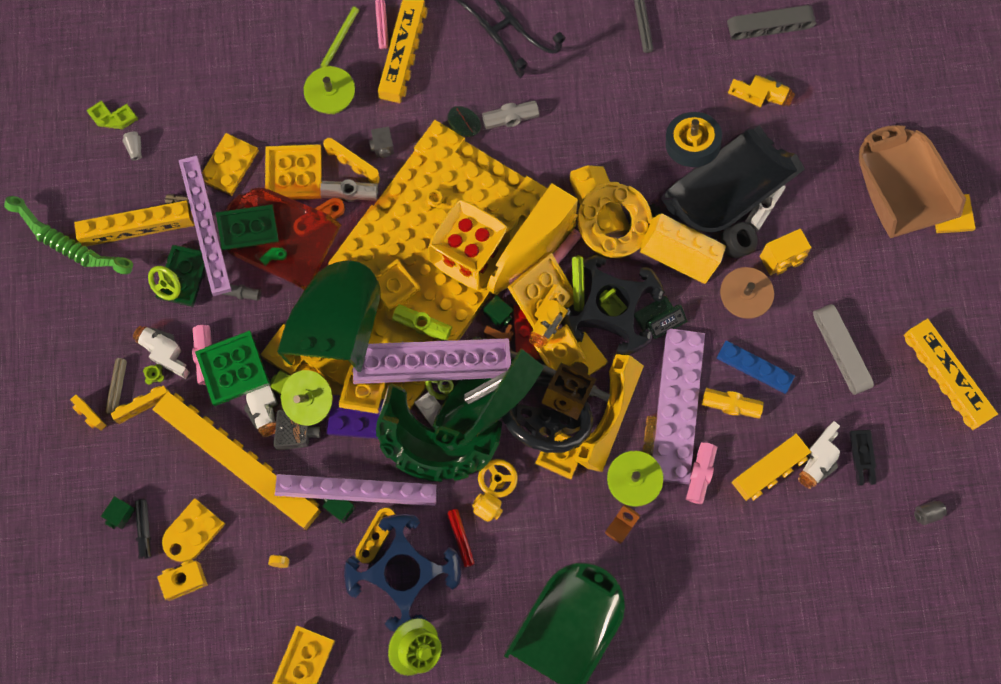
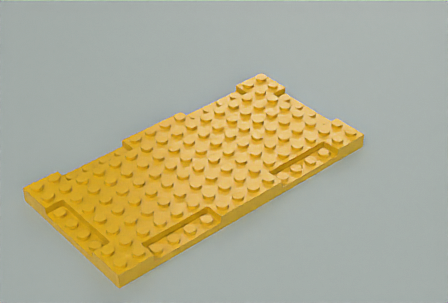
M434 120L415 145V151L374 206L371 205L328 265L340 261H356L366 265L375 275L398 259L421 287V290L400 305L417 312H424L429 317L452 326L447 341H457L463 336L492 293L487 290L488 281L481 289L475 290L448 276L430 262L428 246L435 231L457 201L463 200L479 207L503 222L509 228L511 241L548 188L528 176L523 177L466 142L463 136ZM433 189L445 193L441 209L425 205L429 190ZM381 300L379 301L369 344L440 341L429 335L419 334L416 330L393 321L392 317L395 309L389 311ZM420 320L417 325L425 326L427 321ZM283 324L260 354L262 358L290 376L302 370L315 371L327 380L331 387L332 395H341L348 369L352 364L348 360L295 355L293 365H289L277 352L285 328V324ZM425 381L386 383L382 399H385L390 383L400 386L407 392V404L409 410H411L414 402L418 400L426 388Z

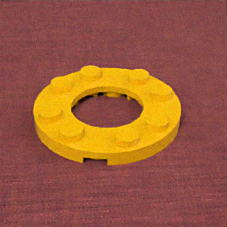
M619 182L604 183L592 189L582 200L577 216L578 228L585 243L596 253L610 258L625 257L639 250L642 247L652 220L650 207L643 195L635 188L619 184ZM610 202L619 203L629 211L632 218V226L624 237H608L599 229L597 215L604 204Z

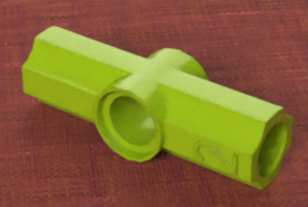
M400 304L396 307L392 317L393 321L410 327L419 334H426L440 341H447L452 330V326L431 318L424 312H417ZM420 320L427 321L425 326L417 325Z

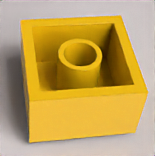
M800 228L767 243L760 258L769 275L775 273L779 275L784 273L790 266L797 267L803 264V260L808 257L812 247Z

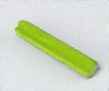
M574 256L572 258L574 310L581 312L585 306L583 257Z

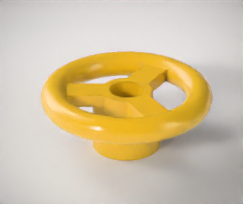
M502 459L490 460L479 471L478 482L482 491L490 493L496 498L509 495L515 489L518 481L515 468L509 462ZM494 465L506 467L511 475H503L497 472ZM487 469L492 474L489 488L484 482V475ZM495 477H500V478H501V481H500V482H496V481L494 480V478H495ZM505 482H511L506 490L501 492L494 491L495 489L503 488Z

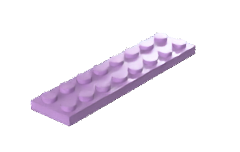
M677 329L666 331L652 457L659 463L662 469L663 481L681 484L690 483L705 333Z
M509 339L368 344L362 371L357 372L353 367L354 384L494 378L507 371L511 365Z

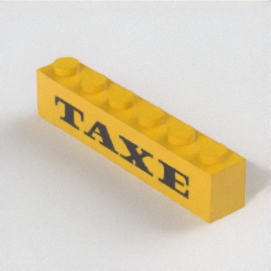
M402 0L378 88L379 99L401 103L402 97L406 95L407 86L405 84L406 81L410 80V65H414V50L418 49V35L422 34L423 31L422 20L427 16L428 9L425 7L424 0Z
M186 200L76 221L74 224L76 239L82 246L87 247L194 226V220L190 205Z
M928 318L904 334L906 343L915 350L919 361L928 368L929 375L936 379L940 385V390L949 397L953 408L960 412L964 423L974 430L998 415Z

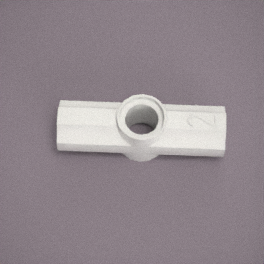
M782 186L753 208L745 223L752 226L755 232H758L785 190V186ZM762 204H766L768 208L763 207Z

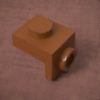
M509 324L505 333L486 326L484 338L509 339L510 343L514 336L512 331L513 325Z

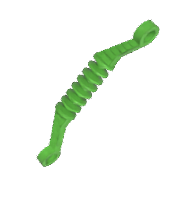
M16 196L6 197L4 207L11 212H18L34 235H36L38 241L43 242L47 246L50 245V248L56 249L59 253L62 252L64 256H68L71 260L74 259L76 263L81 262L83 267L113 266V269L120 274H130L132 272L133 262L123 257L100 256L93 250H88L81 243H76L74 239H70L66 235L63 236V233L57 232L56 229H51V226L38 221L25 205L23 199Z

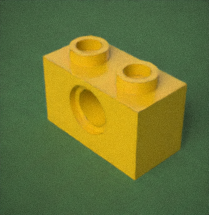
M188 560L181 564L182 567L174 569V567L162 571V575L157 576L165 600L171 601L208 586L199 562ZM185 574L186 581L183 584H179V576Z

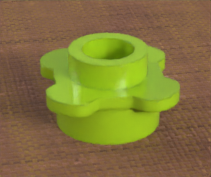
M160 364L144 368L146 384L151 385L154 382H163L164 376L161 372L163 368Z

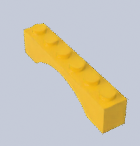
M615 355L609 370V394L611 395L608 399L605 413L594 432L578 448L574 458L576 462L587 469L603 472L644 367L630 355Z

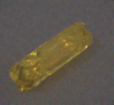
M647 416V426L644 433L645 444L643 445L642 452L652 454L657 417Z

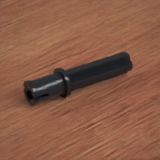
M138 499L135 501L137 538L135 540L138 542V559H143V557L148 559L152 557L150 546L152 537L149 534L147 500Z

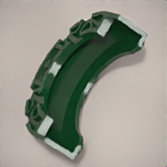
M390 383L377 420L376 437H378L380 449L386 458L390 457L396 463V467L403 472L429 481L442 482L443 479H454V481L468 478L469 474L477 470L481 471L490 462L500 443L502 422L498 420L459 449L452 451L444 450L433 440L432 435L435 434V430L421 424L410 412L407 404L406 390Z

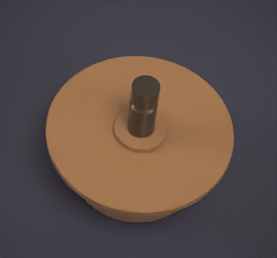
M742 267L731 271L724 278L721 284L720 295L724 306L729 312L740 318L752 319L763 315L769 310L774 300V288L770 279L763 272L750 267Z

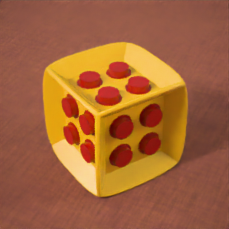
M459 200L449 210L435 231L428 246L429 260L448 276L472 289L479 290L496 269L499 258L510 242V231L496 217L467 201Z

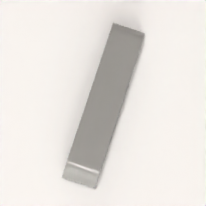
M829 304L813 311L814 319L850 391L856 395L873 388V380L836 307L833 304Z

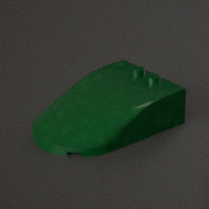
M340 261L328 265L314 276L293 307L277 350L278 354L289 365H293L295 355L348 360L357 372L362 371L381 296L380 284L371 269L360 262Z
M520 349L515 359L511 358V365L496 390L471 404L464 400V394L493 378L457 380L435 417L433 423L435 434L432 435L434 442L447 451L459 449L501 419L526 396L544 366L523 349Z
M581 562L562 567L550 577L506 648L504 657L508 658L509 655H512L558 684H586L624 617L625 601L619 583L611 573L595 564Z

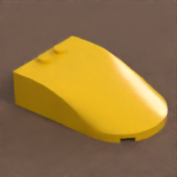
M551 183L496 264L497 268L489 278L488 291L494 295L502 292L547 252L553 254L577 223L575 221L578 216L576 214L577 198Z

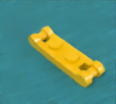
M326 138L324 140V147L328 155L337 156L341 163L350 165L354 172L369 178L370 183L379 184L380 177L376 168L334 139Z

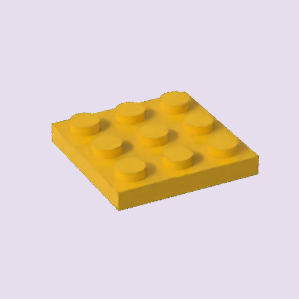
M321 145L266 146V200L321 199Z
M549 252L508 286L532 328L538 320L534 314L554 284L560 285L570 295L564 307L569 308L574 303L573 288L553 254Z

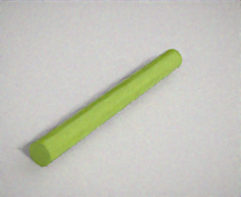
M352 7L323 59L321 67H327L330 64L359 12L358 8Z

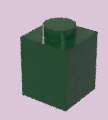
M496 295L484 307V315L501 329L504 325L508 326L513 320V309Z
M114 496L101 517L106 520L104 524L115 530L116 527L123 529L135 512V508Z
M324 500V509L343 524L356 509L348 500Z

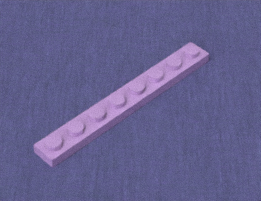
M193 156L181 159L179 164L212 295L216 296L231 292L198 157Z
M277 474L275 496L435 506L436 484Z

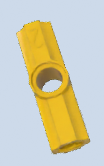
M709 388L705 389L702 405L720 409L726 414H741L757 419L761 417L764 406L762 401L743 397L742 394L728 391L725 393Z

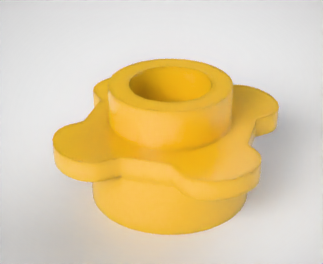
M433 189L429 190L425 205L441 209L445 193Z

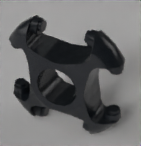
M597 253L583 259L584 276L587 275L590 278V296L578 316H572L571 309L564 307L568 312L561 322L562 327L568 325L577 342H582L584 337L582 329H579L581 327L597 328L614 333L626 341L618 345L616 353L620 355H631L642 350L651 343L652 332L644 330L639 335L634 332L635 308L641 297L648 293L651 294L653 300L662 301L665 291L660 279L651 268L645 266L641 267L639 273L641 279L645 280L644 282L618 279L597 269V267L601 268L602 265L605 266L606 256ZM612 288L616 290L615 294L621 296L627 305V311L615 317L603 314L596 304V300L605 290L610 291Z

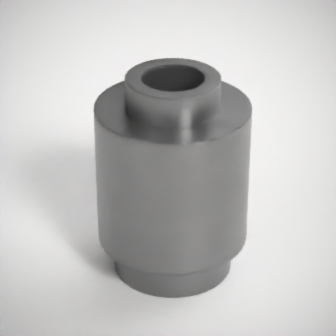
M935 500L917 506L914 512L916 521L922 525L941 520L947 514L945 505L941 501Z

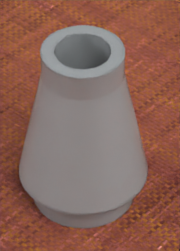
M138 132L125 133L122 141L131 160L141 159V136L138 135Z

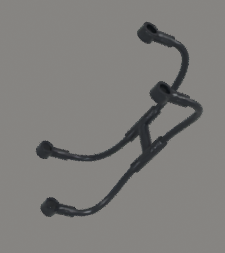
M455 0L473 14L498 46H501L518 78L523 77L528 63L524 58H520L515 63L511 53L503 43L504 41L497 34V32L510 23L539 49L550 54H557L562 49V43L566 37L561 32H558L553 37L555 49H549L541 45L524 31L523 26L499 0L494 1L506 18L493 27L464 1Z

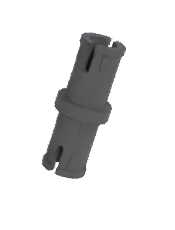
M230 284L232 291L222 294L234 296L240 300L245 298L259 301L261 289L248 288L242 284L239 286Z

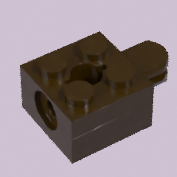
M574 362L571 367L560 363L547 388L542 404L577 420L596 379L588 375V367L584 363Z

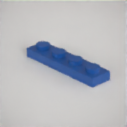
M728 341L724 342L716 358L784 394L787 393L795 375Z

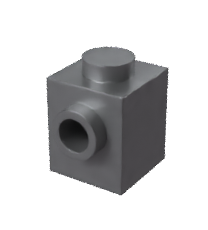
M389 126L372 129L373 140H369L371 151H375L376 157H388L394 154Z

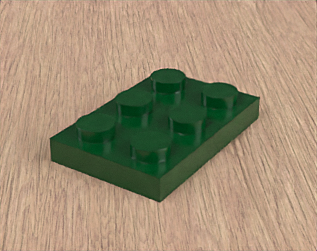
M273 205L216 212L222 251L279 242Z
M172 245L165 267L177 275L181 286L180 295L174 300H165L158 295L155 297L159 300L194 307L206 269L202 252ZM162 288V289L160 290V291H162L163 293L168 294V295H171V294L174 293V292L170 291L169 289H164V288Z

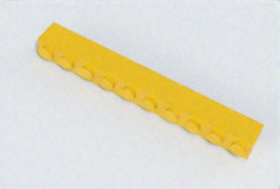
M167 392L152 409L307 531L321 513L318 509L319 504L312 498L307 500L302 497L275 496L277 476L272 473L274 469L266 462L263 465L257 461L259 457L250 450L246 453L239 441L236 439L231 441L227 438L229 434L221 427L218 430L214 428L212 420L206 416L200 417L198 415L199 410L191 404L187 407L182 403L184 399L177 393L172 395Z

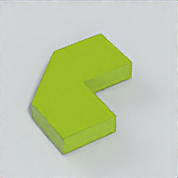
M101 100L86 110L97 126L124 129L138 120L128 104L111 113Z

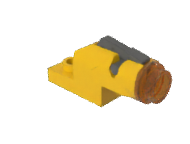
M755 75L751 86L747 85L744 81L733 79L728 91L729 94L759 107L762 106L765 99L768 102L777 103L782 106H790L795 95L792 89L771 76L761 77Z
M558 284L552 286L534 314L538 320L533 327L529 341L538 348H543V346L550 342L568 312L564 305L570 298V295Z

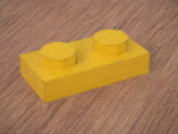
M78 395L70 399L75 404L72 408L79 415L84 414L87 417L85 422L92 429L96 427L101 431L107 426Z

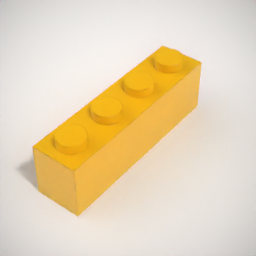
M796 433L735 478L732 484L746 501L750 498L754 501L763 494L761 492L763 488L767 486L770 489L777 484L778 481L776 479L782 475L785 478L794 470L791 467L795 464L801 466L809 460L807 455L811 451Z

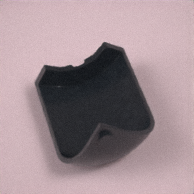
M760 125L751 126L721 148L719 154L712 162L694 168L664 192L661 199L667 206L668 211L687 226L699 231L717 232L731 226L804 171L805 168L795 153L787 152L782 148L779 150L775 149L772 146L774 142L766 135Z

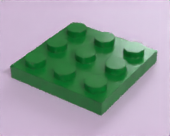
M251 331L195 351L214 406L270 385Z

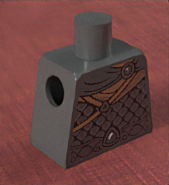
M277 411L274 439L276 450L306 448L309 446V438L321 437V427L297 424L286 415L285 411Z

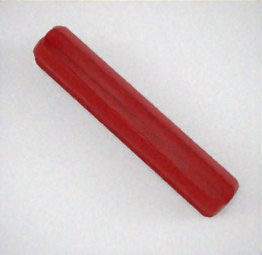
M457 509L448 511V516L465 567L473 566L474 559Z

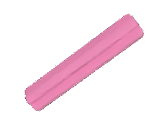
M376 0L379 48L387 49L389 44L385 1Z

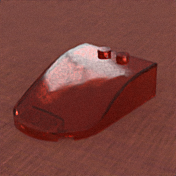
M253 188L244 195L239 194L225 211L273 205L279 242L227 251L238 259L305 290L317 274L342 224L324 212L266 188ZM271 248H283L286 250L287 257L284 260H272L266 266L259 260Z

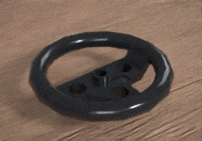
M539 375L533 386L548 387L553 377ZM586 401L577 420L559 411L516 404L502 417L504 424L515 438L526 446L545 453H565L580 447L590 436L594 422L588 401ZM521 414H526L529 418L523 417ZM560 421L566 422L567 425L560 423ZM577 432L573 437L562 441H555V437L561 433L573 434Z

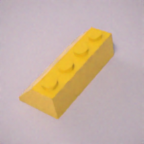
M587 165L570 172L569 181L579 204H581L584 197L592 189L610 182L602 166ZM610 202L600 208L597 215V224L604 235L617 238L629 232L631 227L619 203Z
M661 213L652 218L640 252L705 284L721 263L726 245Z

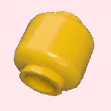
M480 493L472 504L475 515L486 522L493 519L497 520L503 511L501 509V500L490 493Z

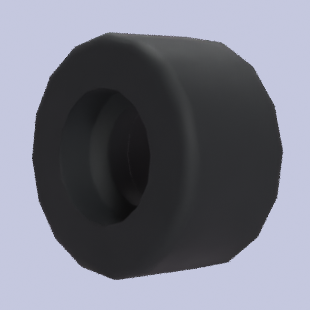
M739 222L723 230L720 242L726 245L724 252L729 257L741 258L755 251L758 238L752 226L745 222ZM737 235L741 240V245L737 241Z

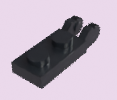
M871 430L850 431L857 485H864L863 470H868L869 484L875 485L876 463Z

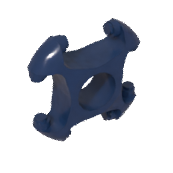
M395 514L381 519L378 526L385 532L387 530L390 532L394 527L396 536L384 557L365 572H359L357 569L360 567L358 564L360 561L352 555L345 561L344 567L345 586L347 594L356 599L362 592L360 589L362 586L358 582L360 580H367L386 591L401 610V619L391 616L385 622L386 627L393 632L408 620L415 618L427 620L422 614H415L412 618L409 611L421 588L431 579L441 573L449 574L445 579L447 581L445 584L452 590L457 588L461 579L460 559L458 552L453 548L449 547L445 551L443 559L448 563L441 566L427 560L411 546L404 535V528L407 527L411 530V528L415 529L420 524L419 518L412 514ZM401 554L415 558L421 570L418 583L412 589L405 591L391 587L385 575L386 566L389 561Z

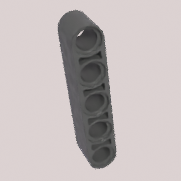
M805 5L734 16L728 19L727 24L731 39L740 40L810 29L816 25L812 6Z

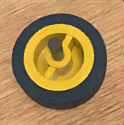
M701 112L683 113L675 117L667 127V153L680 165L701 167L712 162L720 152L722 141L721 127L714 118Z

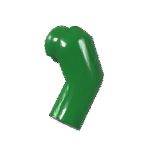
M271 248L259 260L266 266L272 260H284L287 257V252L283 248Z

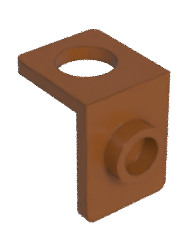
M624 504L605 531V534L619 544H622L640 518V514ZM624 512L630 513L633 519L626 518Z

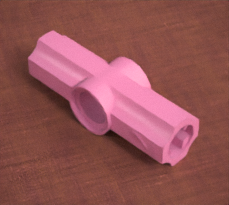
M197 325L193 327L194 348L192 349V355L196 365L198 384L206 385L195 351L212 345L211 330L209 325Z
M701 442L697 459L691 470V481L686 500L692 503L703 504L707 486L710 484L713 475V463L718 448L713 444Z

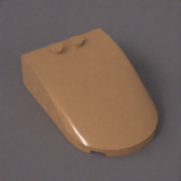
M886 126L873 131L865 138L859 151V164L871 201L889 238L959 218L962 215L966 201L964 194L931 140L918 130L914 132L905 129L906 126Z

